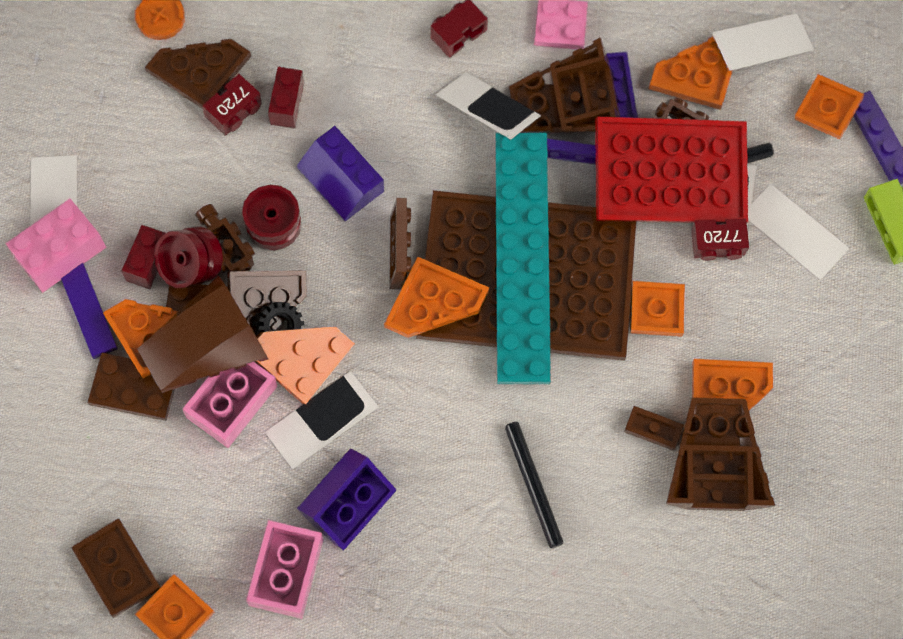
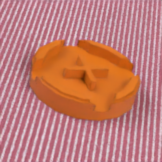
M141 0V3L135 10V20L140 32L146 37L154 40H166L182 30L185 23V11L180 0Z

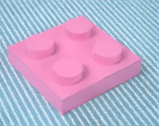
M538 0L534 46L576 50L582 47L584 49L588 2Z

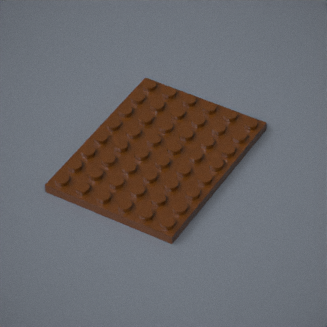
M433 190L425 260L489 287V292L478 314L418 334L416 339L497 347L496 197ZM548 202L550 353L625 361L636 222L596 221V207Z

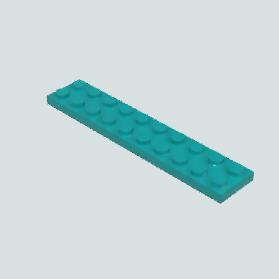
M496 133L497 384L550 385L547 133H519L511 140L500 133Z

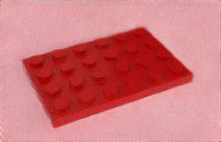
M626 117L595 118L596 221L694 223L695 220H716V223L725 224L726 219L746 218L748 223L747 121Z

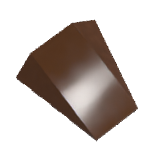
M601 37L594 40L593 44L584 49L581 47L573 51V55L562 61L557 60L551 63L547 69L541 72L538 70L509 86L512 99L541 115L520 133L595 131V118L620 117L612 70Z
M219 276L137 348L162 393L195 383L197 379L206 376L211 378L220 375V372L246 367V364L257 360L259 362L268 360L249 323Z
M691 398L666 504L688 510L747 511L776 506L774 498L771 496L767 473L764 471L762 464V455L760 448L757 446L746 399Z

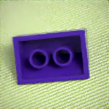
M333 126L317 138L297 164L299 171L345 222L384 192V179L336 126Z
M350 448L297 509L315 528L344 551L397 490L367 456Z

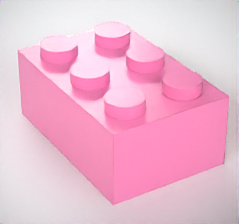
M68 199L5 243L14 258L42 293L59 282L62 277L81 263L84 264L107 248L98 231L71 199Z
M255 362L248 363L246 367L240 369L232 368L220 372V375L208 377L183 408V412L188 420L227 448L231 446L277 388L276 378Z
M268 520L246 600L248 605L303 619L323 544L322 533Z

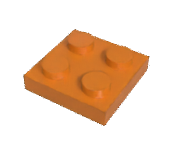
M818 74L797 110L795 120L837 139H841L861 104L864 94Z
M633 281L630 333L682 337L684 334L685 284Z
M173 574L135 615L160 639H190L215 612L183 581Z

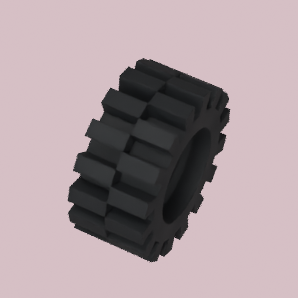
M271 302L267 306H262L260 313L255 314L254 317L257 320L253 321V326H256V330H253L255 335H259L261 332H270V321L277 315L286 319L287 330L301 329V326H304V321H301L300 317L303 316L301 312L296 311L297 308L295 306H290V303Z

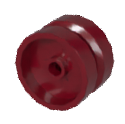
M270 184L258 187L248 195L243 204L242 214L247 235L251 241L262 249L272 251L284 249L294 243L300 234L302 222L298 201L292 192L282 186Z
M202 226L169 231L161 236L156 244L154 253L155 266L159 275L167 284L174 288H186L195 284L209 282L218 275L223 262L222 248L217 237L210 230Z

